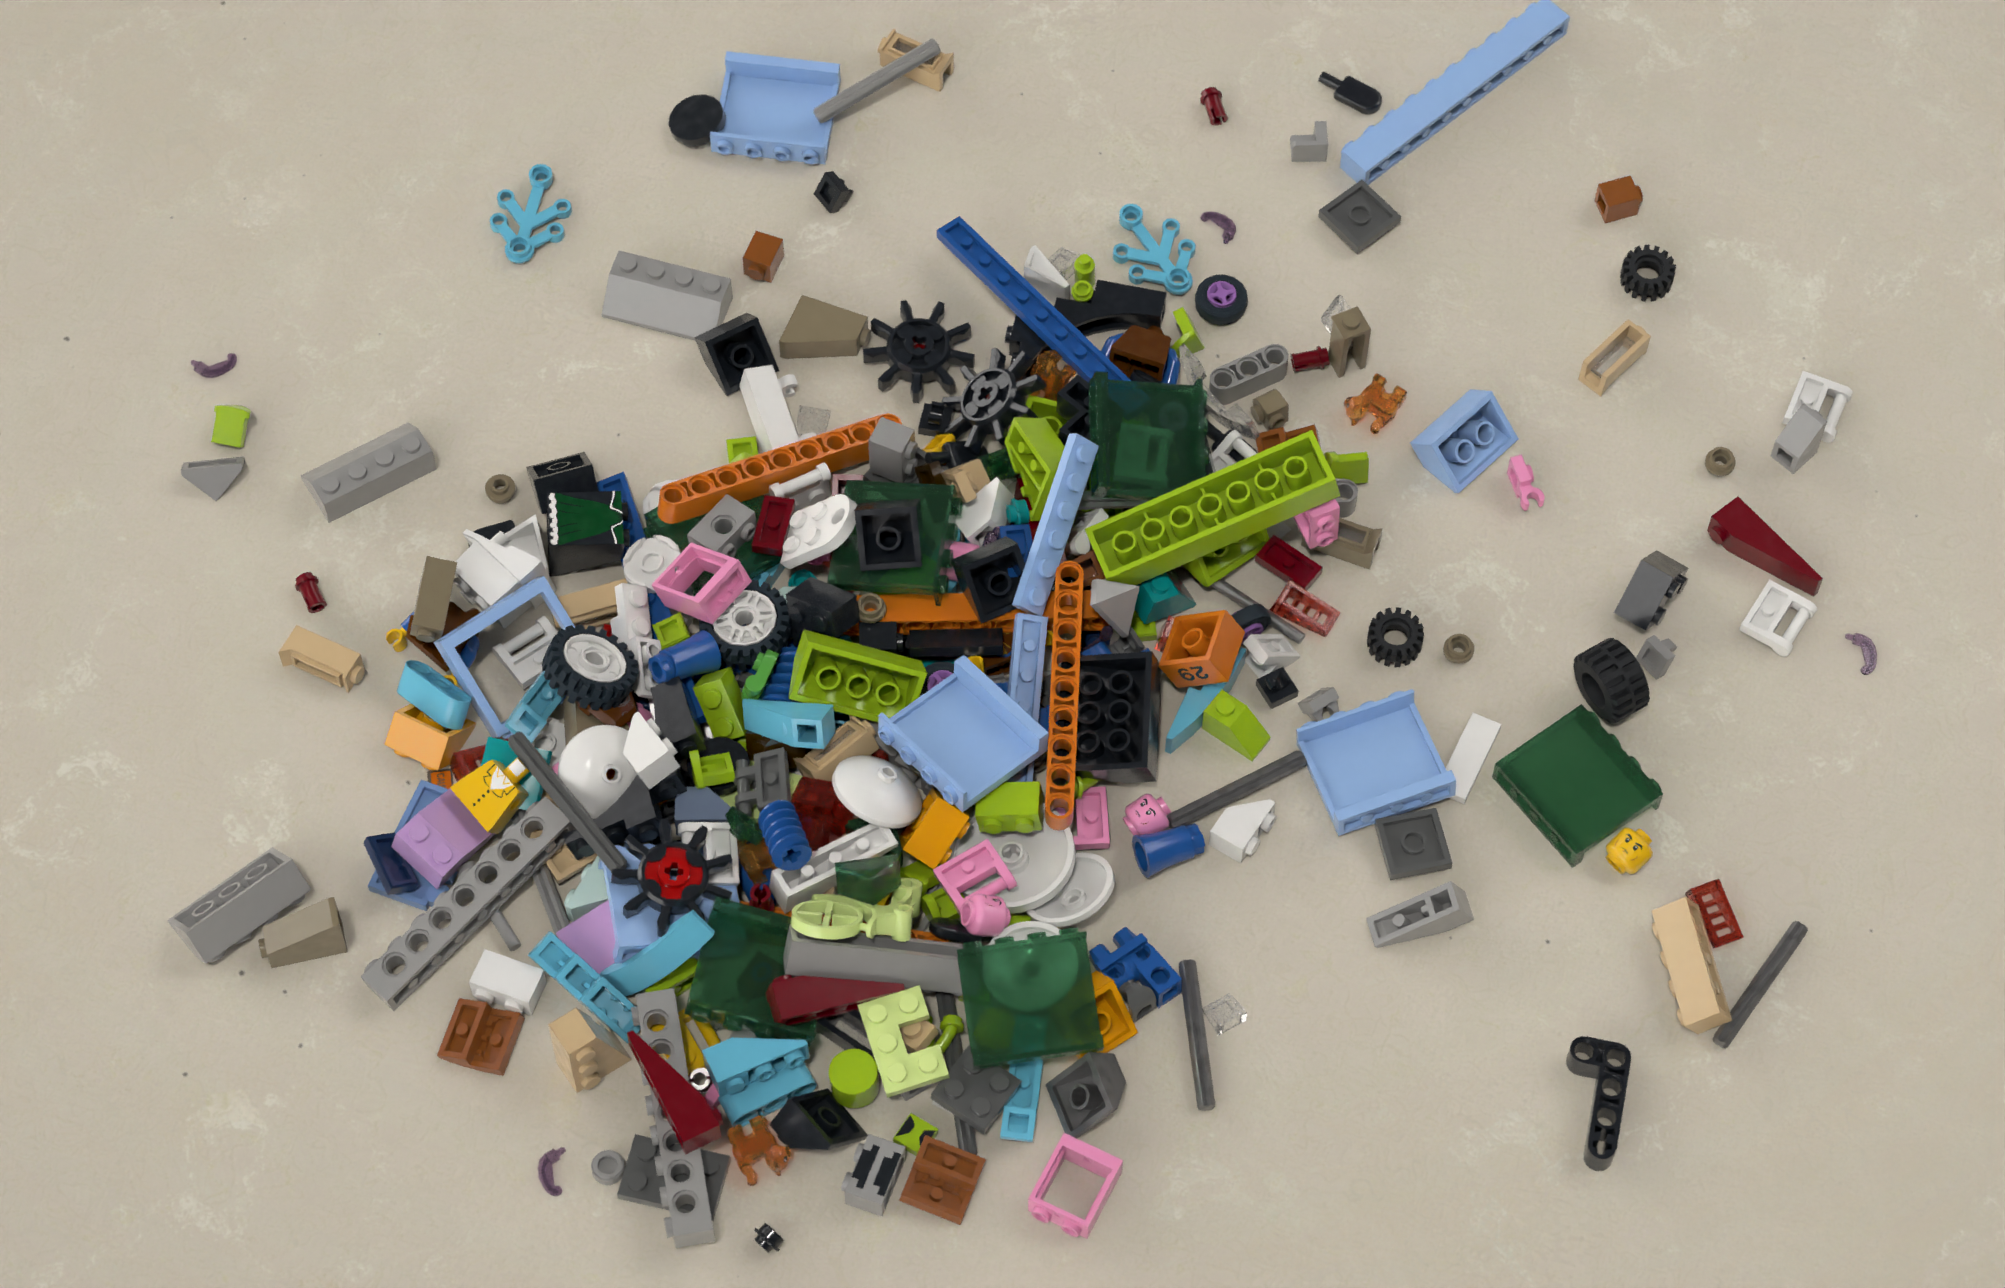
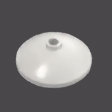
M597 725L579 732L564 748L558 765V777L593 819L598 818L610 808L627 790L637 775L623 755L629 731L614 725ZM613 768L615 776L613 779L608 780L606 772L608 769Z
M867 755L852 756L842 760L833 773L832 784L839 800L848 810L866 822L884 828H903L912 824L921 812L922 799L915 783L902 769L889 761Z
M1076 853L1072 874L1063 889L1045 904L1026 911L1028 916L1033 921L1045 922L1055 927L1075 925L1090 918L1103 907L1113 891L1115 876L1110 864L1103 857L1093 853Z

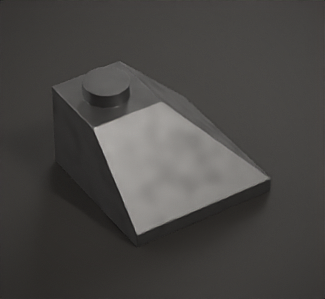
M1088 1052L1045 1085L1064 1132L1078 1138L1117 1110L1126 1080L1115 1054Z

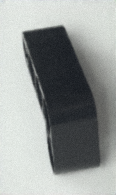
M1580 1036L1571 1043L1566 1058V1065L1573 1074L1596 1079L1583 1156L1585 1164L1590 1169L1603 1171L1611 1166L1617 1150L1630 1071L1631 1053L1623 1044ZM1583 1052L1590 1059L1582 1060L1575 1053ZM1608 1059H1616L1622 1065L1613 1066L1608 1062ZM1611 1088L1617 1095L1609 1096L1604 1093L1603 1089ZM1598 1118H1607L1612 1122V1125L1605 1126L1598 1121ZM1599 1141H1605L1602 1154L1598 1153L1597 1146Z

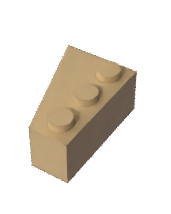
M578 1008L571 1010L548 1024L556 1063L576 1093L583 1089L589 1090L595 1087L601 1081V1078L632 1060L611 1029H605L600 1022H594L589 1015Z

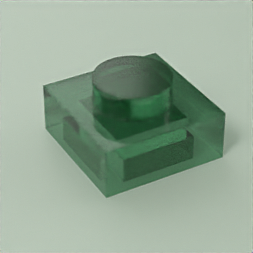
M734 806L725 814L730 825L729 831L738 840L744 842L746 839L757 846L764 838L754 818Z

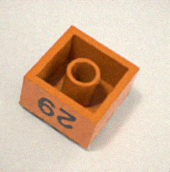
M1227 610L1175 616L1158 667L1177 688L1229 682L1245 631Z

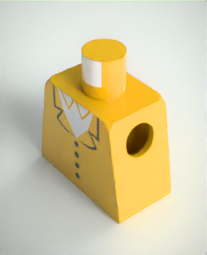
M519 757L507 767L502 762L492 759L453 784L450 789L487 832L499 834L528 797V792L519 781L530 771Z

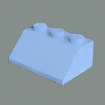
M1470 389L1411 441L1410 444L1423 467L1454 493H1459L1518 440V437L1493 392Z

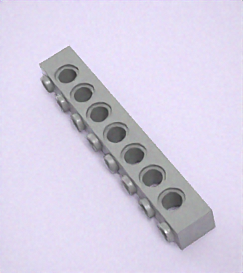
M545 796L539 802L531 804L526 810L525 816L517 824L510 825L503 833V838L497 844L485 849L480 856V860L471 869L464 870L457 878V883L449 891H444L438 895L434 905L425 914L418 915L411 923V928L403 936L396 937L389 944L388 950L379 959H374L367 965L364 974L361 976L363 981L383 1002L395 1011L565 843L563 834L576 828L565 814ZM543 830L539 837L529 838L533 831ZM512 852H520V855L517 859L513 861H507V857L509 856V854H511ZM497 874V878L493 882L484 883L488 875ZM466 897H474L470 905L461 906L462 901ZM451 919L449 926L443 929L438 928L441 921ZM428 942L424 950L415 951L419 943ZM405 964L402 972L392 974L395 966Z
M674 988L635 994L637 1006L631 1007L634 1026L641 1027L642 1036L639 1037L658 1054H668L670 1057L665 1061L689 1082ZM655 1024L665 1026L661 1031L650 1030ZM641 1070L643 1086L649 1085ZM650 1087L651 1095L645 1096L648 1116L654 1115L656 1125L650 1126L652 1145H659L661 1156H655L654 1158L657 1176L664 1175L666 1185L659 1187L662 1207L669 1206L670 1217L664 1218L667 1238L674 1237L676 1248L714 1242L715 1237L700 1148L686 1155L683 1149L677 1152L668 1149L672 1144L679 1143L669 1122L664 1119L665 1114ZM681 1173L690 1176L684 1182L673 1180L676 1175ZM684 1204L694 1206V1209L689 1213L678 1211L679 1207Z

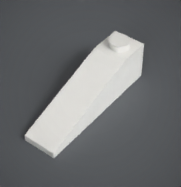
M870 823L812 851L810 860L800 869L787 871L777 868L773 870L769 884L770 891L785 914L791 911L797 904L810 901L813 894H823L869 865L874 859L880 858L898 846V841L889 828Z

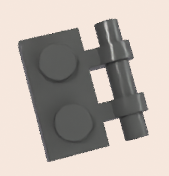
M784 747L754 754L753 766L748 767V761L745 759L736 761L734 784L737 785L738 794L735 796V807L739 810L740 819H750L752 817L751 809L754 805H757V809L761 812L771 802L777 800L791 802L788 753ZM755 780L756 790L750 791V784Z

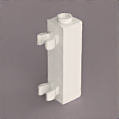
M773 365L744 369L739 385L763 453L816 436V433L812 432L798 437L784 397L795 395L793 387L798 386L794 374H789L777 379Z

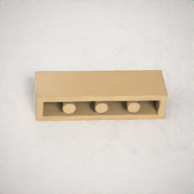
M1683 897L1652 910L1654 918L1652 929L1656 938L1661 942L1663 951L1660 952V957L1664 966L1669 970L1671 980L1668 981L1671 993L1677 998L1679 1005L1677 1016L1682 1026L1696 1034H1700L1732 1021L1699 905L1689 898Z

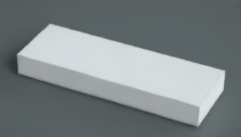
M1472 713L1446 766V770H1452L1456 779L1455 796L1449 798L1465 804L1500 731V723Z

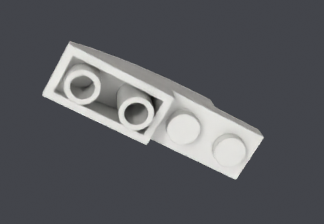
M621 583L615 586L618 616L610 620L612 634L618 637V644L624 642L628 646L626 651L632 650L635 655L633 659L638 662V676L632 689L639 697L653 699L650 688L658 685V683L653 679L648 662L649 658L661 651L660 640L652 639L647 587Z

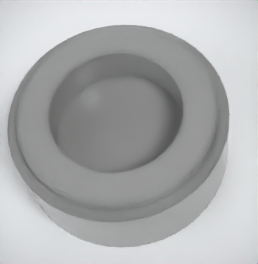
M605 1150L593 1158L591 1169L597 1182L603 1185H613L622 1179L625 1165L620 1154L612 1150Z

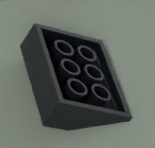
M1153 651L1080 656L1075 776L1120 783L1156 782L1161 669L1158 667L1159 662ZM1069 662L1061 663V668L1063 669L1073 667ZM1060 691L1059 697L1068 698L1072 694L1068 691ZM1058 720V726L1067 727L1071 724L1067 720ZM1057 749L1056 755L1061 757L1069 754V751L1066 749Z

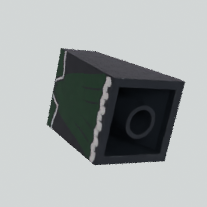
M621 491L547 493V541L550 577L623 559L624 547H630L629 529H623V521H628L627 502L622 503Z

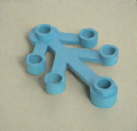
M537 164L529 171L532 190L525 213L516 202L514 193L511 190L504 189L497 194L499 207L507 209L520 226L518 235L508 226L507 217L504 214L495 213L490 217L492 231L500 233L507 242L505 254L514 263L529 261L534 255V249L548 241L553 243L562 241L565 236L564 228L560 223L556 222L549 224L545 231L532 237L530 236L535 228L556 217L566 219L572 213L571 204L566 199H559L553 206L538 213L544 190L548 189L553 183L552 170L544 164ZM503 198H510L509 201H502ZM561 207H566V208H567V209L564 210V211L558 210V209L561 208ZM497 221H502V222H503V223L500 224V225L494 224V223L497 222ZM553 231H559V232H560V233H558V234H551V232H553Z
M1136 204L1124 205L1120 209L1119 222L1126 230L1133 231L1147 251L1130 248L1123 243L1117 244L1113 248L1114 261L1124 264L1129 260L1158 265L1163 271L1148 270L1142 265L1135 264L1129 268L1128 275L1129 281L1133 284L1139 285L1144 281L1164 284L1165 289L1172 294L1180 295L1188 292L1192 287L1193 279L1187 268L1190 259L1195 255V243L1190 239H1184L1179 242V258L1176 266H1174L1169 260L1174 238L1179 235V222L1173 218L1166 219L1163 222V236L1159 246L1142 224V209ZM1167 227H1174L1175 230H1168ZM1188 247V248H1190L1191 250H1190V251H1184L1182 248ZM1118 252H1125L1126 255L1121 256V255H1118L1117 253H1118ZM1138 272V273H1141L1142 275H1141V276H1134L1133 273Z

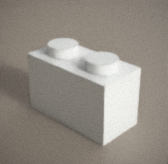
M484 949L469 981L472 995L478 1001L487 1002L488 1004L493 1002L504 1006L507 1011L520 1012L532 1016L547 983L543 969Z

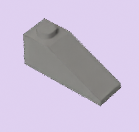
M1450 881L1366 918L1374 946L1380 948L1444 933L1474 920L1465 891Z

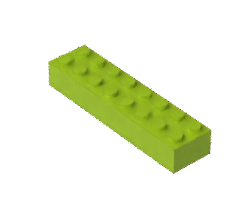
M1310 430L1085 528V532L1106 580L1137 585L1340 497V492L1313 431Z

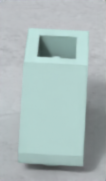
M599 856L596 857L592 864L586 865L581 874L580 884L576 890L571 889L566 896L564 905L567 918L572 922L608 900L603 869H598Z

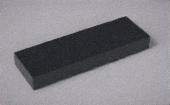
M1002 628L909 630L910 657L1003 655Z

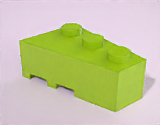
M1014 417L1004 443L1014 472L1021 474L1024 486L1020 490L1023 497L1029 498L1032 510L1029 511L1031 521H1040L1065 446L1045 418Z

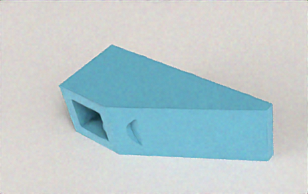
M755 699L742 700L745 730L792 747L824 749L835 734L833 704Z
M732 1037L702 1050L704 1065L719 1096L727 1093H738L750 1083L757 1080H768L776 1072L785 1068H796L803 1064L806 1059L810 1058L807 1041L795 1039Z

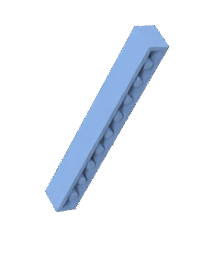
M1540 0L1537 3H1531L1523 14L1517 18H1511L1498 33L1490 34L1477 49L1472 48L1461 61L1457 64L1452 63L1445 70L1444 74L1437 79H1431L1419 93L1410 95L1403 105L1396 110H1390L1382 121L1375 126H1369L1361 137L1354 142L1349 141L1341 150L1340 168L1355 182L1358 183L1360 180H1363L1366 184H1371L1566 35L1570 16L1551 0Z

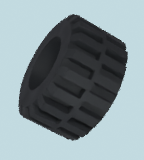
M1607 638L1574 658L1575 678L1584 699L1591 709L1607 723H1617L1648 705L1650 692L1643 669L1631 651L1619 640Z

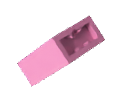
M1336 499L1293 517L1309 549L1317 546H1327L1338 539L1340 506Z
M691 542L651 586L664 606L713 624L752 580L738 559ZM703 571L715 574L694 597L684 593Z
M1063 1133L1028 1199V1211L1041 1222L1048 1223L1051 1221L1061 1226L1065 1233L1074 1237L1080 1235L1087 1239L1122 1173L1123 1160ZM1065 1159L1106 1178L1085 1220L1043 1201Z

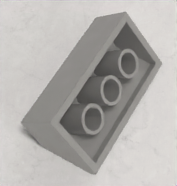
M619 250L609 273L602 317L695 341L694 337L723 324L732 301L731 279Z
M406 423L301 475V479L328 523L436 470L433 451L420 430L410 423Z
M272 847L167 921L193 954L206 964L223 957L226 953L225 950L233 944L246 941L251 937L252 931L260 925H267L273 922L279 916L278 913L287 906L292 907L300 903L311 888L293 860Z

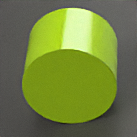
M847 1049L838 1053L833 1058L828 1072L831 1092L835 1100L842 1106L852 1109L869 1105L878 1095L880 1087L877 1064L874 1058L866 1051L860 1049Z

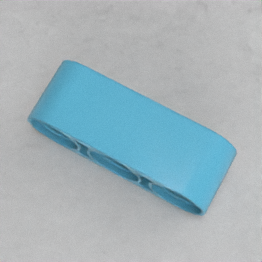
M409 660L405 663L397 687V693L441 726L453 730L462 729L472 701L471 697L427 664L415 660Z
M804 1062L796 1068H785L778 1071L768 1080H757L750 1083L738 1093H727L719 1096L718 1100L733 1128H741L781 1109L789 1098L813 1092L817 1084Z

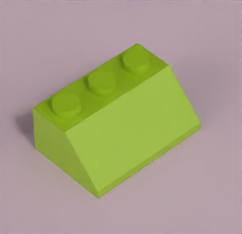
M1266 529L1261 530L1182 566L1203 586L1209 587L1254 557L1270 539Z

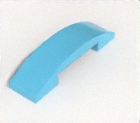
M542 671L505 723V726L513 734L520 731L531 743L547 724L546 720L564 698L557 694L559 688L552 689L549 686L550 680L545 679V671Z
M692 910L671 924L665 935L625 962L613 963L600 972V976H603L625 997L635 994L658 982L695 954L714 935L715 931Z
M1019 1014L1015 1016L1009 1073L1020 1079L1022 1083L1008 1104L1004 1106L1000 1139L1033 1142L1048 1018Z

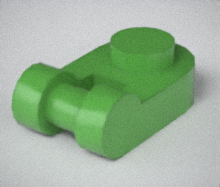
M767 649L765 654L759 652L752 668L757 672L746 679L741 693L742 700L760 699L777 662L779 653Z

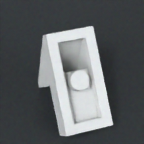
M1250 634L1243 642L1250 651L1249 655L1245 658V662L1258 678L1281 667L1286 668L1300 658L1299 653L1283 634Z

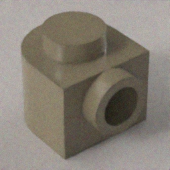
M1273 389L1253 399V406L1250 408L1255 421L1257 423L1262 422L1267 431L1280 428L1288 422L1289 405L1277 389Z

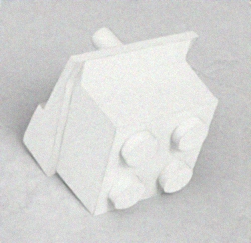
M468 529L463 532L470 547L455 561L457 562L454 583L460 588L461 595L471 605L477 604L481 609L480 612L536 577L545 576L552 590H557L543 563L537 557L512 545L509 548L502 546L508 541V538L502 531H499L490 540ZM538 594L496 622L505 629L531 606L536 609L544 602L541 594Z

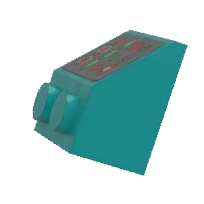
M1174 569L1136 585L1140 587L1135 611L1144 624L1196 606L1195 600Z

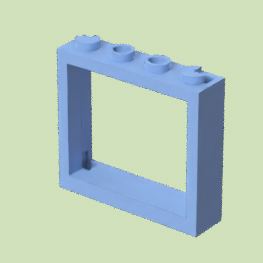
M545 576L534 578L433 642L462 690L471 697V704L491 737L499 738L502 736L503 739H507L514 734L505 726L508 719L502 723L499 721L454 647L538 594H541L561 629L565 630L567 626L571 625L575 628ZM567 695L564 696V698L561 700V702H560L558 705H560V704H562V703L564 702V700H565V698H566Z

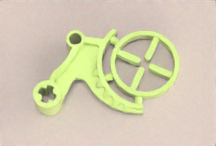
M913 878L896 879L893 883L890 905H878L844 895L813 894L810 901L799 903L792 909L791 926L803 935L818 939H845L865 931L866 937L871 939L875 935H890L895 941H909L911 939L912 918L920 914L922 882ZM822 913H825V917L823 918L822 922Z

